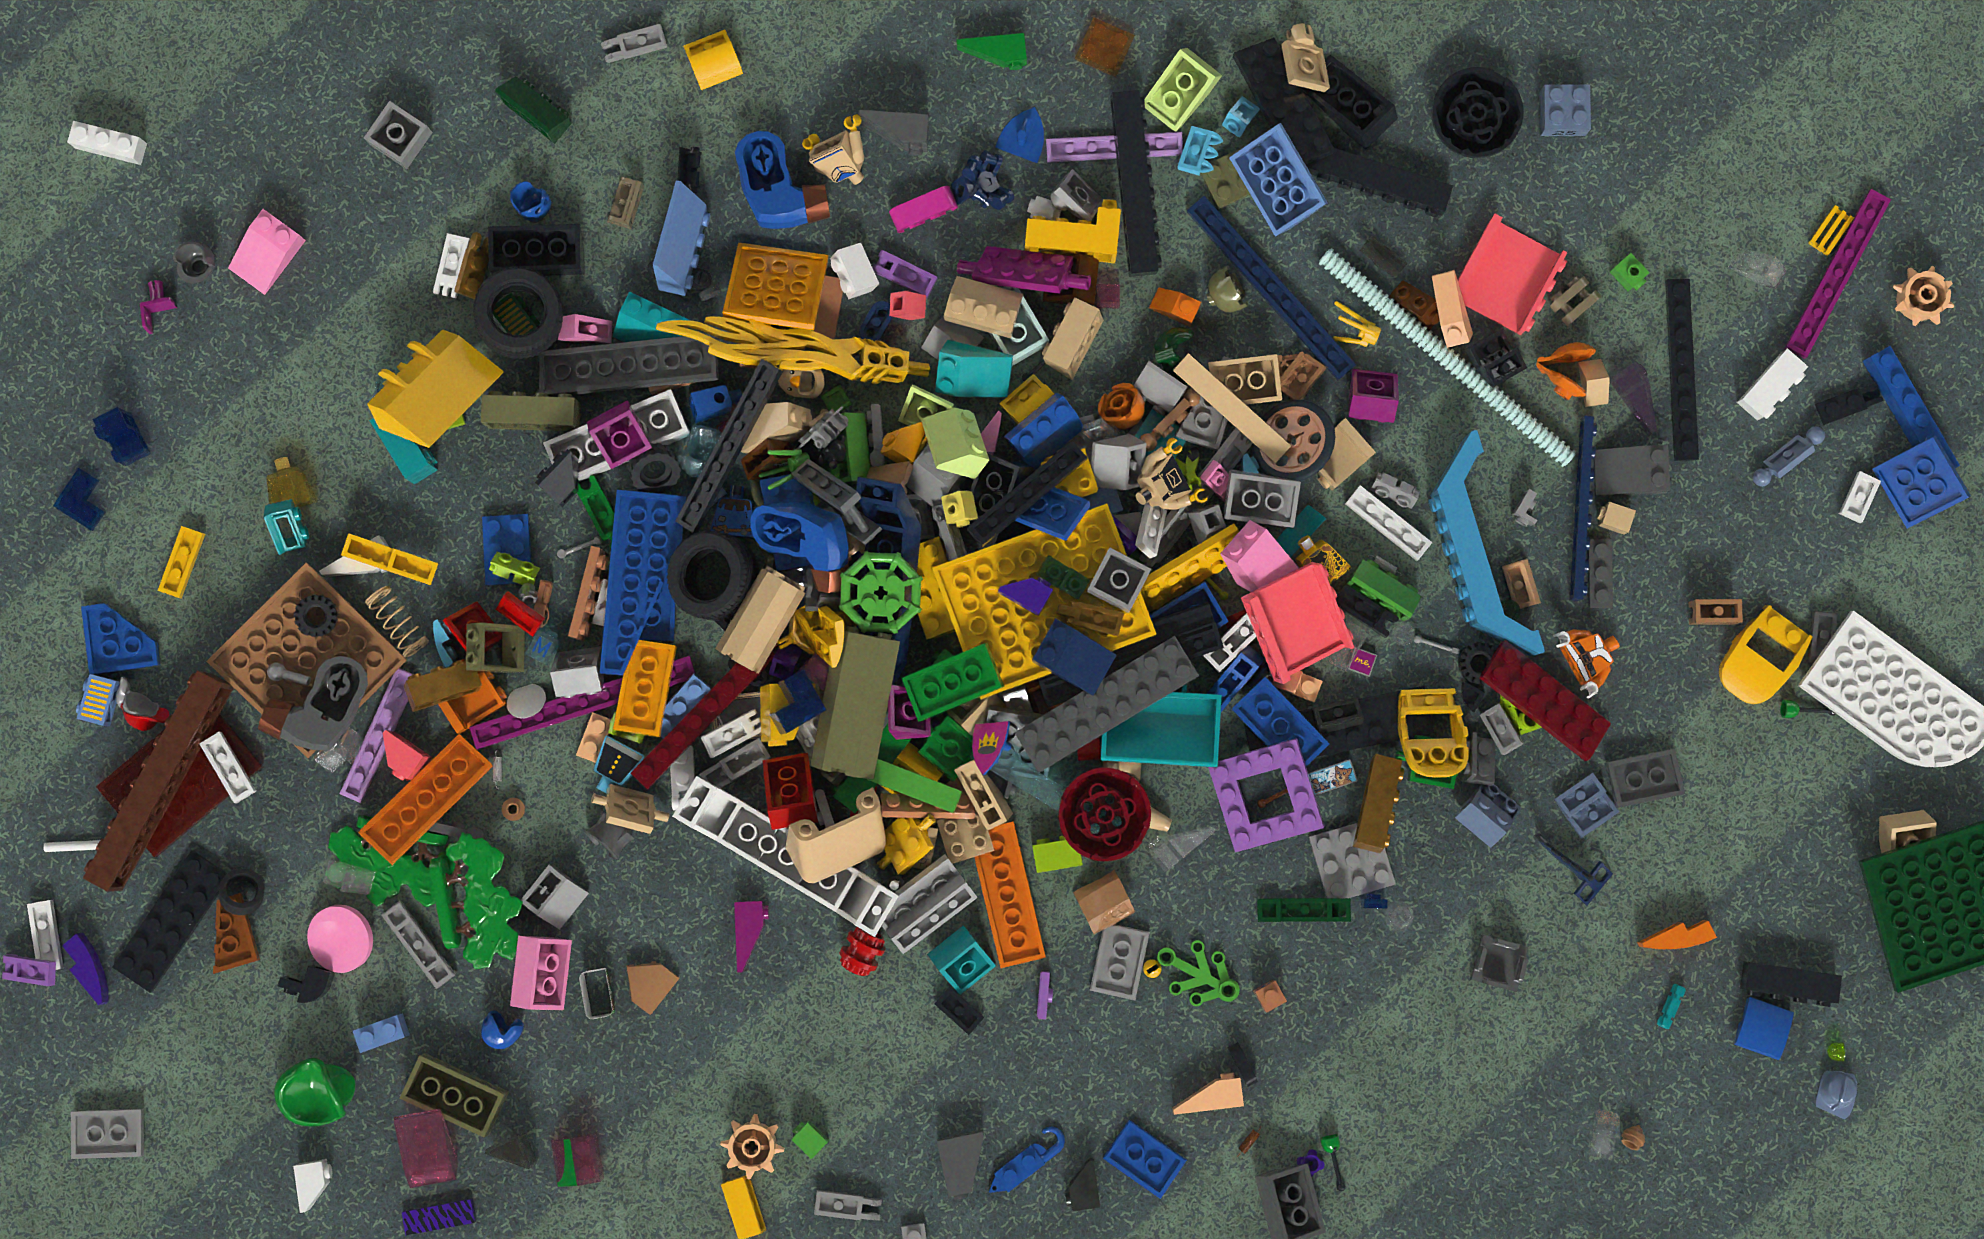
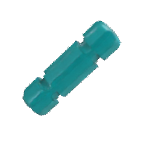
M1678 984L1672 985L1670 990L1672 994L1671 996L1668 995L1661 1011L1663 1015L1659 1016L1657 1020V1025L1665 1029L1671 1027L1673 1022L1671 1018L1675 1017L1681 1003L1680 997L1683 998L1686 989Z

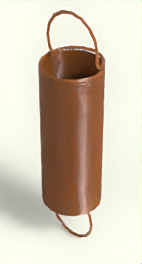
M1254 1129L1239 1147L1244 1154L1260 1136Z

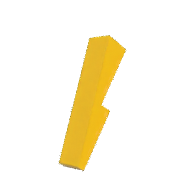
M349 533L341 556L431 585L438 563Z

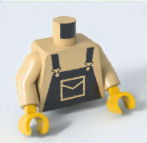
M1170 438L1165 448L1160 447L1145 458L1141 469L1142 473L1137 477L1141 490L1136 493V499L1140 504L1144 505L1148 502L1152 507L1160 506L1162 509L1177 510L1191 505L1193 501L1201 503L1207 501L1208 497L1197 498V494L1205 490L1203 488H1197L1192 495H1189L1191 489L1172 453L1178 454L1182 451L1181 445L1175 449L1171 448L1172 444L1178 441L1176 438Z

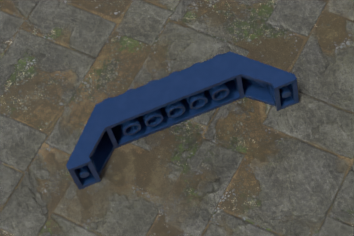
M858 477L856 491L861 496L859 503L864 515L882 528L872 540L865 544L864 552H899L905 561L917 572L922 527L902 485ZM873 562L874 568L889 569L890 563ZM867 564L863 567L862 577L869 571ZM898 566L895 568L894 572L902 581L908 578ZM912 585L905 586L904 600L910 602ZM879 586L878 590H874V594L878 595L879 599H882L888 593V591L883 589V586ZM859 604L858 613L865 620L868 613ZM902 605L892 614L894 620L898 619L907 608ZM873 616L871 623H888L887 616ZM912 618L898 630L897 634L882 632L891 634V639L900 641L892 685H895L907 665ZM865 632V634L877 636L878 632Z

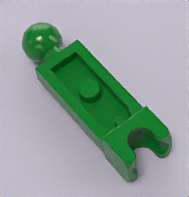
M591 475L589 477L591 487L588 490H584L579 485L577 494L583 502L603 541L611 540V550L615 512L596 476Z

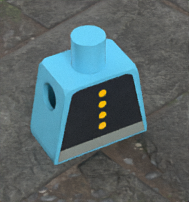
M606 735L593 770L602 775L596 788L607 794L609 784L614 785V783H617L620 786H625L632 778L630 773L646 756Z

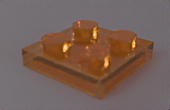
M1093 17L1075 60L1116 78L1135 35Z

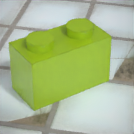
M1059 836L1060 841L1050 842V838L1036 840L1037 845H1032L1037 873L1082 866L1081 854L1077 853L1067 843L1064 836Z

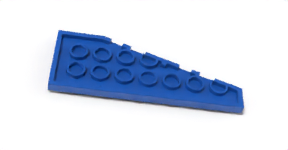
M617 490L600 674L623 675L668 575L667 569L670 558L675 549H677V546L682 542L683 526L675 521L686 502V496Z

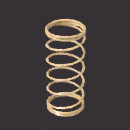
M384 586L371 594L365 603L369 606V609L380 608L376 614V619L387 618L383 628H395L390 638H402L398 643V649H405L403 655L404 657H409L418 651L415 647L421 646L423 648L429 640L426 636H423L413 644L399 647L402 641L410 633L418 629L419 626L414 627L406 634L392 637L394 632L404 622L411 619L412 616L407 617L399 624L385 627L390 618L404 609L405 606L400 607L392 614L379 618L378 615L381 610L397 598V596H394L385 604L372 608L371 605L380 601L378 596L381 593L385 597L391 592L392 588L390 586Z

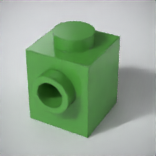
M1632 253L1610 271L1628 292L1632 288L1637 291L1647 282L1644 277L1649 274L1648 270Z

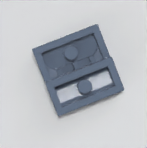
M1593 773L1554 799L1580 839L1619 813V810L1606 794L1607 791Z

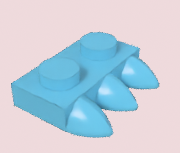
M1191 126L1178 163V170L1199 176L1200 173L1214 170L1211 163L1205 159H1212L1218 156L1217 151L1210 145L1222 143L1223 139L1221 136L1213 131Z

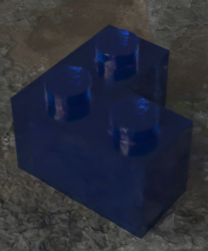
M116 407L92 419L95 424L93 430L96 436L110 443L113 449L111 450V455L117 463L128 466L151 454L131 413Z
M804 669L796 671L777 682L789 703L769 715L782 735L787 734L826 711Z

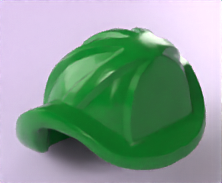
M308 1058L293 1065L279 1077L274 1088L275 1101L280 1112L289 1121L297 1125L311 1127L326 1125L346 1115L345 1107L351 1101L355 1092V1078L348 1070L341 1066L324 1064L318 1058Z

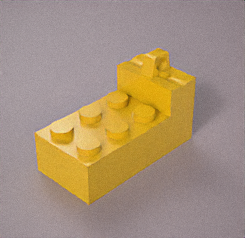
M1103 199L1102 206L1098 207L1096 225L1087 220H1079L1078 223H1072L1065 218H1056L1055 221L1046 220V217L1033 216L1032 219L1028 218L1025 251L1057 255L1083 254L1098 259L1099 262L1115 263L1121 209H1117L1116 200Z

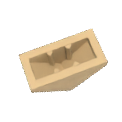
M1602 360L1578 362L1581 385L1586 391V396H1584L1585 407L1608 404L1610 377Z

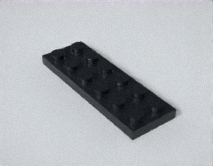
M1273 37L1234 52L1233 59L1270 128L1272 129L1279 123L1282 124L1305 165L1332 155L1335 149L1301 86L1288 83L1283 52L1276 39Z
M190 851L112 968L149 993H152L219 895L220 882L227 873L195 851Z

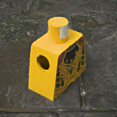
M1309 535L1298 541L1297 544L1303 551L1295 559L1298 567L1301 568L1311 562L1322 564L1328 571L1329 577L1327 579L1329 584L1351 569V566L1327 542L1319 540L1314 544Z

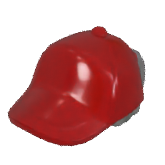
M121 677L116 693V703L122 709L127 723L140 731L151 730L157 722L165 723L170 715L169 711L159 707L158 703L152 702L141 693L130 692V683L126 678Z

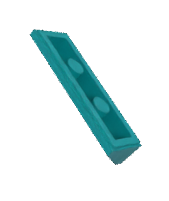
M1307 505L1295 518L1294 528L1287 527L1276 541L1291 558L1300 548L1297 544L1298 541L1307 535L1311 536L1326 518Z

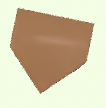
M1304 352L1286 356L1277 355L1281 392L1291 400H1302L1326 370V366L1310 355L1304 354Z
M910 461L870 467L867 478L899 483L902 485L905 493H908L904 485L909 480L913 466Z
M656 961L635 966L634 964L626 965L631 1000L651 1015L680 978L663 964L656 963Z

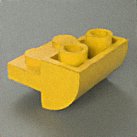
M726 30L683 46L701 90L743 74Z
M1032 374L999 404L1018 425L1054 393L1046 384L1044 385Z

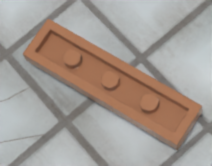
M881 793L880 796L882 817L926 818L928 814H931L935 818L974 819L975 815L974 805L968 795H961L954 813L904 794Z

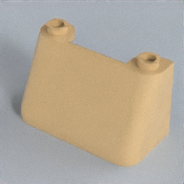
M873 788L858 795L856 800L858 814L821 831L817 829L812 821L806 819L789 825L785 848L804 881L808 883L819 882L876 856L884 850L886 836L881 806Z

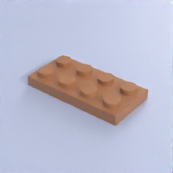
M594 546L590 548L568 634L569 637L584 641L585 637L590 635L592 624L589 623L591 614H595L597 601H594L596 592L600 593L603 583V579H600L602 570L607 569L609 557H606V552L601 548Z

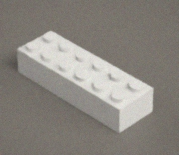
M671 389L631 405L650 443L669 445L691 435L675 394ZM587 424L543 442L552 464L554 463V457L562 450L565 452L568 449L578 458V483L588 479L591 475H598L611 469L590 435Z

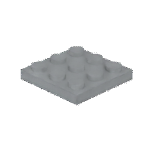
M1358 823L1308 837L1326 898H1351L1396 885L1385 847L1381 853L1353 847Z

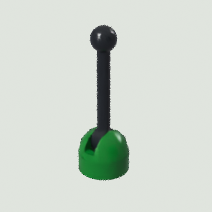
M1782 700L1780 714L1782 718H1794L1799 712L1836 715L1835 712L1826 708L1799 707L1793 700Z
M1338 1134L1321 1137L1320 1141L1323 1149L1331 1153L1338 1182L1336 1188L1342 1192L1346 1186L1342 1182L1335 1153L1340 1147Z

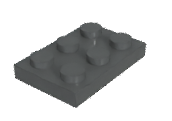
M1675 749L1606 763L1616 808L1685 794Z

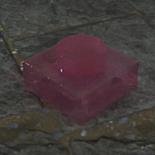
M1097 284V308H1120V284Z

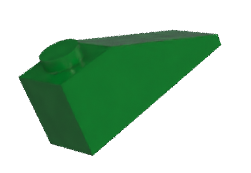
M1024 33L956 39L957 50L1001 67L1019 70L1027 65Z

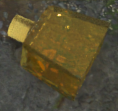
M288 457L279 458L274 461L277 472L267 475L269 504L292 499L295 507L298 506L300 508L318 502L302 468H291Z

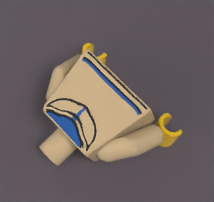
M858 114L853 115L854 124L850 116L844 120V125L847 129H850V133L846 130L823 142H820L817 134H811L802 142L805 149H810L809 162L813 164L816 172L829 177L833 182L838 183L849 178L856 185L864 178L860 171L864 161V152L860 131H857V127L861 124V117Z

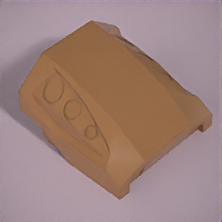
M1115 870L1073 892L1093 934L1135 913Z

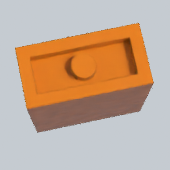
M477 671L482 683V687L478 692L438 704L456 733L462 734L469 727L476 725L507 705L505 701L507 695L501 686L496 687L492 681L495 678L492 672Z

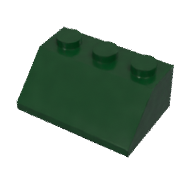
M515 76L495 89V93L503 104L554 144L572 124L568 118L570 114L560 106L555 108L550 104L552 100L543 92L540 95L533 90L535 87L525 78L521 81Z

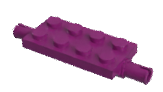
M986 246L978 262L960 259L957 264L958 274L972 275V280L989 285L1060 293L1061 289L1068 290L1069 287L1089 290L1091 285L1090 275L1071 273V268L1074 264L1073 256Z

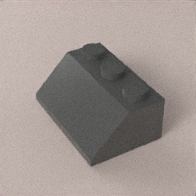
M1308 1163L1274 1169L1255 1176L1271 1239H1308L1326 1233Z

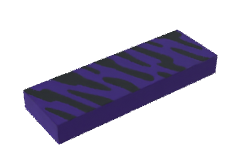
M472 1199L402 1212L405 1236L476 1222Z

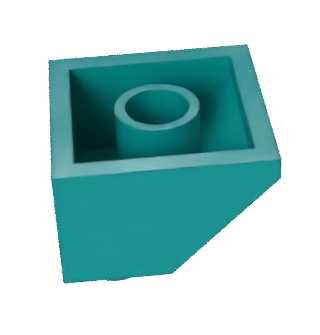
M964 925L927 954L939 972L960 995L996 966Z

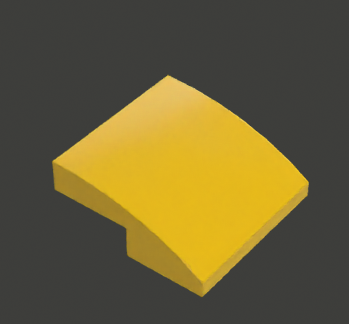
M828 606L819 607L821 630L813 631L815 651L832 668L837 667L844 642V622Z

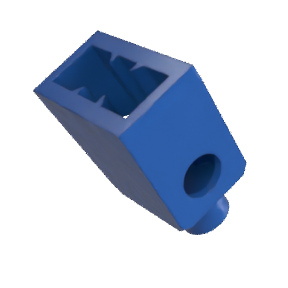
M726 385L691 393L689 405L695 423L730 413L732 405L737 404L742 396L740 388L728 391ZM715 399L721 400L722 403H717Z

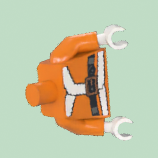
M1577 629L1554 634L1553 638L1558 637L1560 639V644L1556 645V647L1560 648L1579 684L1583 685L1580 687V690H1588L1589 695L1587 698L1597 694L1598 689L1604 684L1611 671L1610 665L1614 662L1610 652L1620 647L1616 638L1611 636L1602 640L1598 633L1593 635L1589 630Z

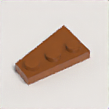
M242 893L229 896L231 900L237 903H244ZM217 900L216 944H214L215 965L213 966V974L260 960L248 915H234L226 911L221 905L220 900Z

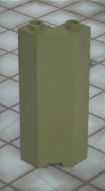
M846 626L842 653L837 667L832 668L829 665L810 766L828 772L845 773V775L851 777L874 779L900 641L891 639V634L878 632L877 636L860 633V628Z

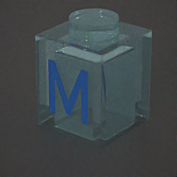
M547 628L545 632L538 629L525 654L549 666L562 641L557 639L558 634Z

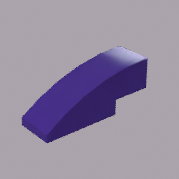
M76 933L62 945L76 962L69 970L98 1005L106 1004L109 1002L108 986L100 959L85 934Z

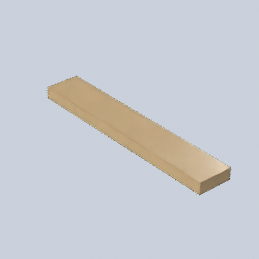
M1189 353L1173 369L1178 376L1275 463L1291 447L1288 442Z

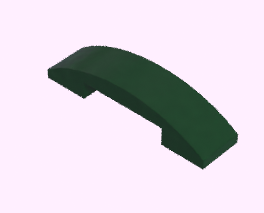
M1351 898L1257 899L1258 922H1351Z

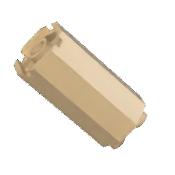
M766 566L765 569L762 568L715 649L724 655L727 654L732 660L759 674L803 599L805 587L769 566Z

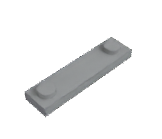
M402 901L397 902L381 915L436 989L456 975Z

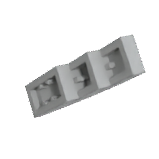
M760 738L700 773L698 777L722 789L762 764V760L770 759L771 756Z

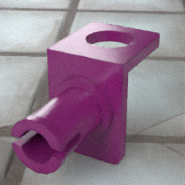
M154 280L155 285H153L152 281L148 282L150 301L140 303L142 326L149 334H153L151 313L177 308V304L170 297L164 298L163 282L160 280Z

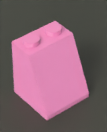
M1251 520L1247 522L1220 553L1236 584L1249 592H1253L1299 569L1269 531Z

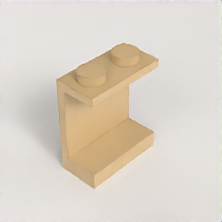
M1346 418L1335 427L1336 438L1333 452L1326 465L1317 473L1319 483L1325 489L1330 488L1332 491L1376 453ZM1308 453L1302 456L1304 459L1303 464L1308 463L1310 460Z

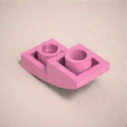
M1213 460L1199 478L1225 502L1229 474L1220 463Z

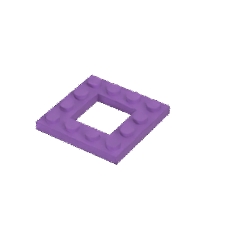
M1297 738L1218 760V767H1208L1235 852L1325 827ZM1281 768L1294 811L1251 823L1238 780Z

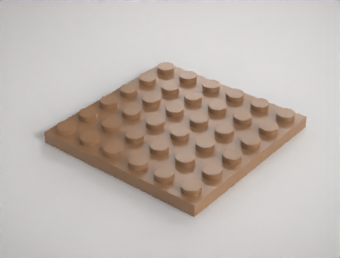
M305 563L206 662L262 714L270 698L294 703L295 707L303 706L308 693L313 688L318 668L325 660L338 656L352 658L360 663L367 673L368 686L361 699L360 708L408 659L313 567ZM311 595H323L326 598H330L332 603H335L339 614L337 615L338 622L335 628L328 634L318 637L307 636L304 632L300 631L294 622V612L302 599ZM312 607L307 613V618L310 623L319 625L325 620V612L320 607ZM272 663H281L286 670L309 676L311 681L308 686L286 679L273 681L268 677L267 669ZM294 745L307 758L316 751Z

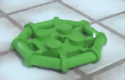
M865 551L844 573L841 572L839 576L841 577L839 609L843 610L861 629L860 632L864 634L865 632L897 634L899 629L922 610L920 607L922 575H919L899 552L869 553ZM873 562L890 563L889 569L874 568ZM867 564L869 568L867 574L861 579L856 578L854 575ZM897 566L908 576L906 580L902 581L894 572ZM851 583L857 585V598L850 599ZM912 585L911 602L904 600L905 586ZM879 586H883V589L888 591L887 595H884L882 599H879L878 595L874 594V590H878ZM860 604L863 610L868 613L865 620L853 606ZM902 605L906 607L907 610L898 619L894 620L892 614ZM873 616H887L888 623H871Z

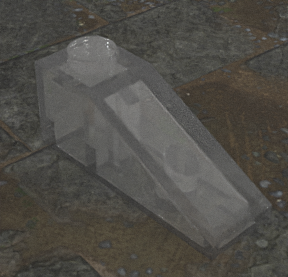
M1211 825L1164 836L1163 838L1157 836L1148 843L1150 848L1147 852L1162 871L1166 873L1219 828L1217 825Z

